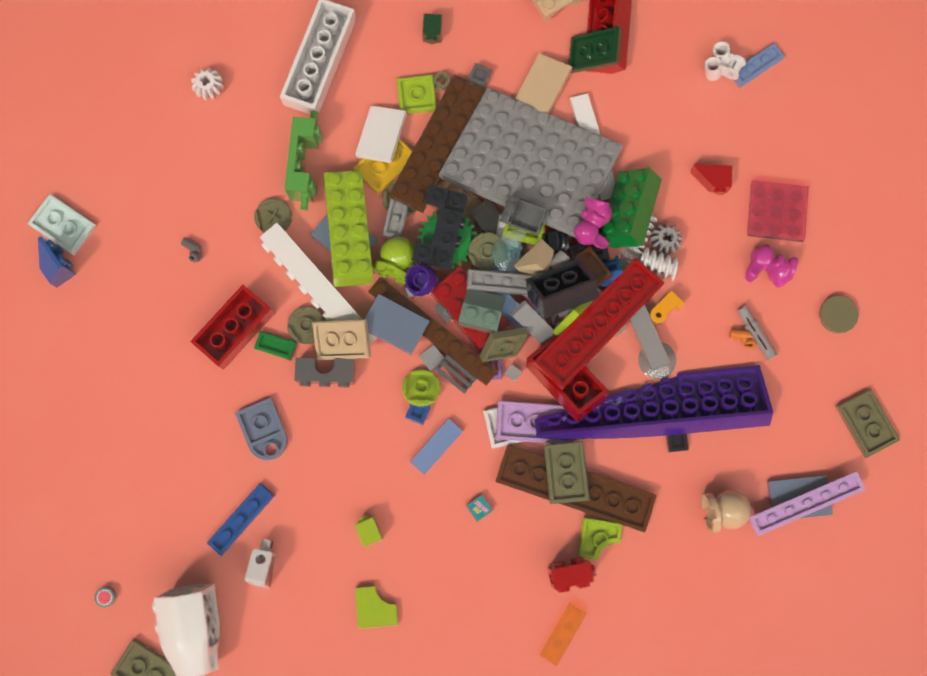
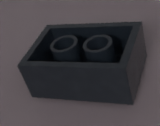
M579 259L525 279L528 298L544 319L598 298L597 280Z

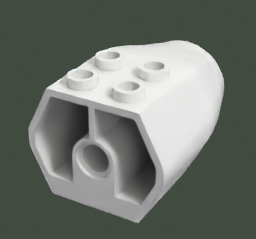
M197 584L169 589L156 596L152 604L153 612L156 613L155 630L158 633L161 648L176 676H201L218 670L220 621L215 584Z

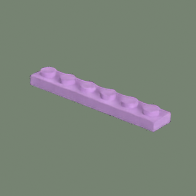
M852 472L750 516L749 521L755 535L759 536L866 489L858 472Z

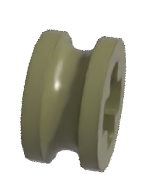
M438 72L434 77V85L440 91L446 90L450 83V76L446 72ZM440 78H443L445 84L442 85L441 82L437 81H440Z

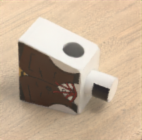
M262 539L260 549L252 550L245 576V581L250 585L270 588L276 561V555L271 552L273 541ZM263 558H266L265 562L263 564H260V561Z

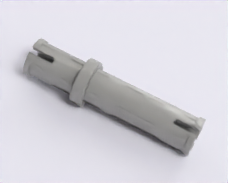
M748 306L737 311L745 324L744 328L754 337L766 360L768 361L777 356L778 354L758 324L760 322L758 319L755 320Z

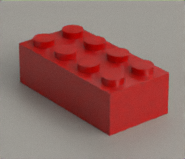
M459 267L434 288L431 296L478 351L481 352L490 333L462 327L458 324L467 293V274ZM502 314L497 332L506 331L510 326Z
M242 284L190 342L214 364L224 370L270 320L275 312Z
M555 335L527 357L526 367L571 417L578 422L606 400L609 390L586 366L561 390L533 365V362L558 337Z

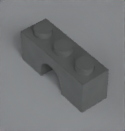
M295 358L294 381L300 383L299 386L311 387V384H319V387H330V384H338L340 388H350V385H355L356 362L354 359H334L332 371L327 374H321L318 372L317 360L315 358Z

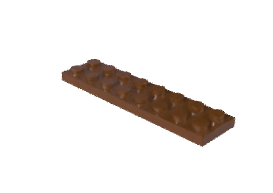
M456 75L453 76L390 191L389 198L424 213L427 207L425 201L429 185L438 186L441 180L439 177L441 169L487 89Z
M507 445L495 482L549 500L545 457ZM586 471L590 501L558 503L645 533L657 495Z

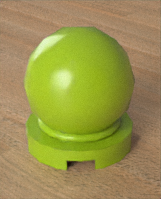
M402 236L386 240L380 251L381 261L374 262L373 271L385 279L388 275L395 278V283L405 285L406 272L416 263L411 261L415 245L411 240Z

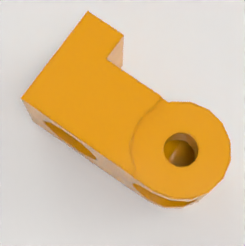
M671 290L649 313L655 326L661 325L672 309L678 312L685 303Z

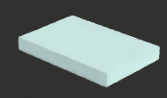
M49 194L27 223L72 255L78 252L97 226L52 194Z

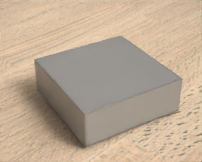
M434 344L419 355V358L430 372L444 358Z

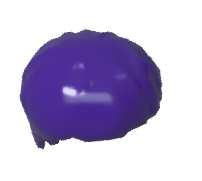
M414 264L406 272L405 287L413 295H428L437 285L436 272L427 264Z

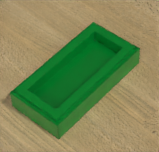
M260 331L254 349L291 361L297 342Z

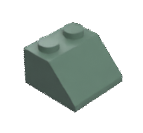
M467 290L458 321L459 326L490 334L497 332L506 297L483 291Z

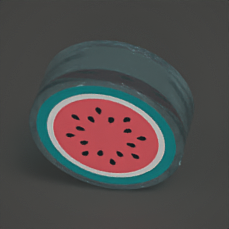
M111 587L100 588L95 594V602L102 608L112 606L117 598L115 590Z

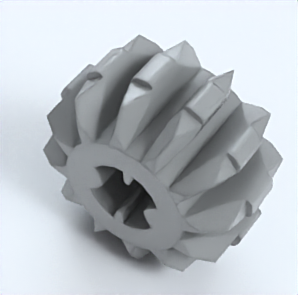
M665 223L664 227L658 225L657 230L654 229L652 231L653 236L650 238V241L655 242L652 248H659L657 254L663 250L664 255L667 256L669 252L674 254L676 249H680V242L683 241V238L679 236L681 230L675 231L676 225L669 228V224Z

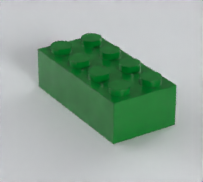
M650 167L618 173L610 200V208L613 212L612 218L606 225L602 226L600 233L606 238L612 249L644 245L662 181Z

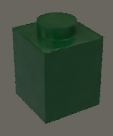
M424 13L423 42L428 44L441 43L442 14Z

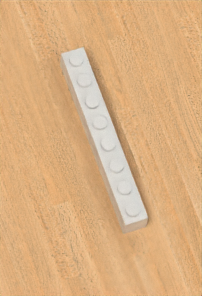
M278 223L260 236L263 242L260 245L267 253L271 251L275 255L273 260L280 267L284 265L287 269L285 272L292 281L294 279L298 281L300 285L297 287L304 295L308 293L312 297L310 302L316 309L320 307L325 312L322 315L327 321L362 319ZM369 334L370 345L378 339Z

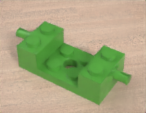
M311 111L310 118L292 117L284 190L290 201L301 202L300 210L304 211L308 210V203L313 202V197L317 195V185L314 184L310 173H304V166H302V160L306 158L305 148L318 149L319 143H322L323 133L320 132V125L317 123V111Z

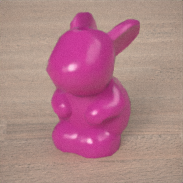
M585 197L584 203L586 207L585 210L581 211L584 221L574 227L575 237L583 245L593 244L600 249L608 248L609 243L605 237L599 234V228L606 225L612 218L613 212L610 208V203Z
M761 245L751 252V262L746 270V280L750 283L758 277L761 270H766L774 286L782 287L793 279L798 258L792 257L786 260L784 254L775 257L773 249L769 245Z

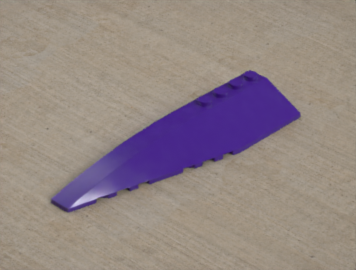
M760 365L683 372L677 374V377L671 379L667 377L655 384L648 383L636 390L632 388L607 396L605 401L578 422L567 411L552 413L534 420L537 438L616 439L770 426L774 413Z

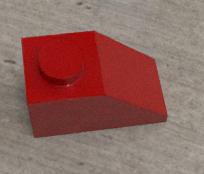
M694 164L691 168V174L708 192L724 195L732 188V166Z

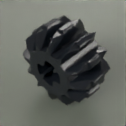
M561 231L543 233L542 239L554 250V254L558 251L566 252L569 250L568 234Z

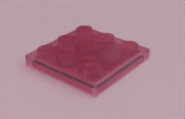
M752 180L747 236L804 242L806 237L809 186Z

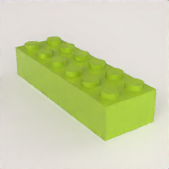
M362 171L324 173L334 287L370 285L373 280Z

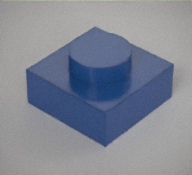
M411 404L405 419L423 426L431 407H419Z

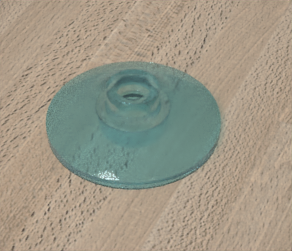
M508 237L499 239L493 248V259L497 268L504 273L517 274L520 272L514 265L525 255L523 247L517 240Z
M664 342L661 343L669 358V365L651 371L642 349L638 356V364L641 371L652 379L666 378L676 367V354Z

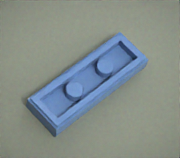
M775 43L771 44L746 61L745 66L739 72L738 79L734 80V82L741 89L785 58L784 54Z
M448 419L410 463L425 475L463 431Z

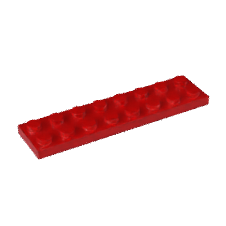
M635 258L622 271V274L533 362V365L563 390L661 289L665 282Z

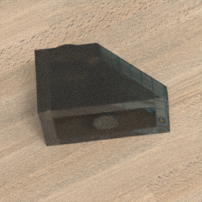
M487 199L472 209L468 215L481 233L490 232L496 234L499 208L495 202Z

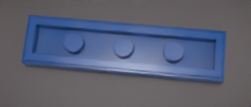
M259 483L208 540L207 544L220 556H223L275 495L262 483Z

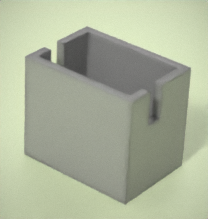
M511 364L504 375L516 382L522 371Z

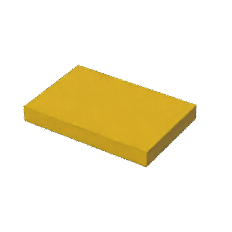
M399 138L392 163L362 158L352 170L362 171L363 181L379 196L399 177L413 150Z

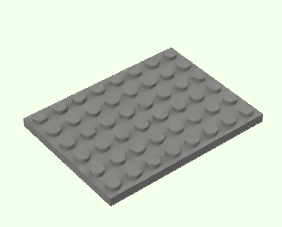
M487 88L441 169L439 177L502 206H505V201H507L510 195L546 208L548 211L543 224L575 237L574 227L584 221L581 211L585 210L586 207L584 203L585 197L597 200L623 145L551 114L542 113L530 105Z

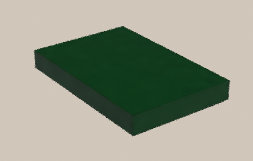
M618 26L571 37L568 64L572 66L571 74L619 64L622 28Z

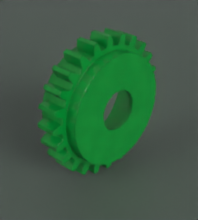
M435 211L433 212V218L427 216L429 220L427 223L422 221L424 229H418L422 232V235L417 236L418 239H421L420 243L427 245L432 243L438 218ZM469 218L466 219L464 229L459 231L458 236L461 237L459 248H455L451 264L452 269H454V264L456 263L461 266L460 261L462 260L468 262L466 256H469V246L473 236L477 235V232H472L475 226H469L468 224L470 222Z

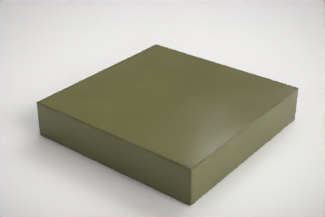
M526 328L491 333L480 354L482 362L517 356L528 335Z

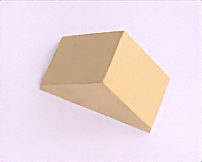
M541 239L514 267L525 275H537L548 271L554 250Z

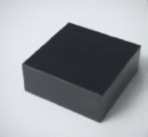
M687 434L666 436L668 453L689 450Z

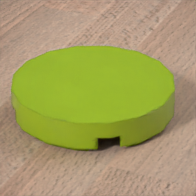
M414 370L403 380V396L407 402L414 406H429L439 397L440 381L428 370Z

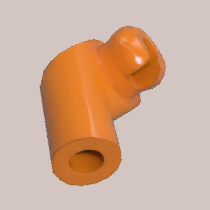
M730 329V339H739L747 349L755 348L756 341L749 331Z

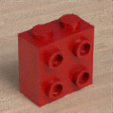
M582 557L570 559L571 563L565 564L563 561L551 563L552 567L547 568L551 588L559 593L571 591L570 587L573 586L579 589L590 587V583L595 582L594 577L597 576L594 564Z

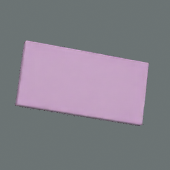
M497 401L495 440L549 444L573 442V439L536 437L534 419L556 412H566L561 405Z

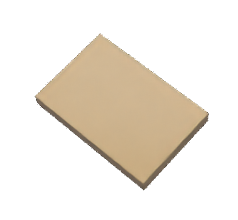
M539 53L515 100L530 105L542 113L549 114L572 71V66Z
M367 319L312 322L317 360L366 359L372 357Z

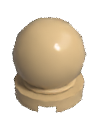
M726 490L719 493L716 497L712 493L701 496V509L705 508L707 518L703 519L710 533L720 532L721 526L726 529H738L744 526L751 516L750 501L744 494L738 491Z

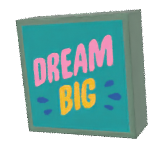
M483 495L466 505L477 522L493 511Z

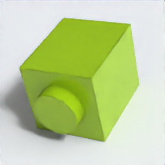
M367 515L358 519V524L354 525L363 547L383 539L374 517L369 518Z

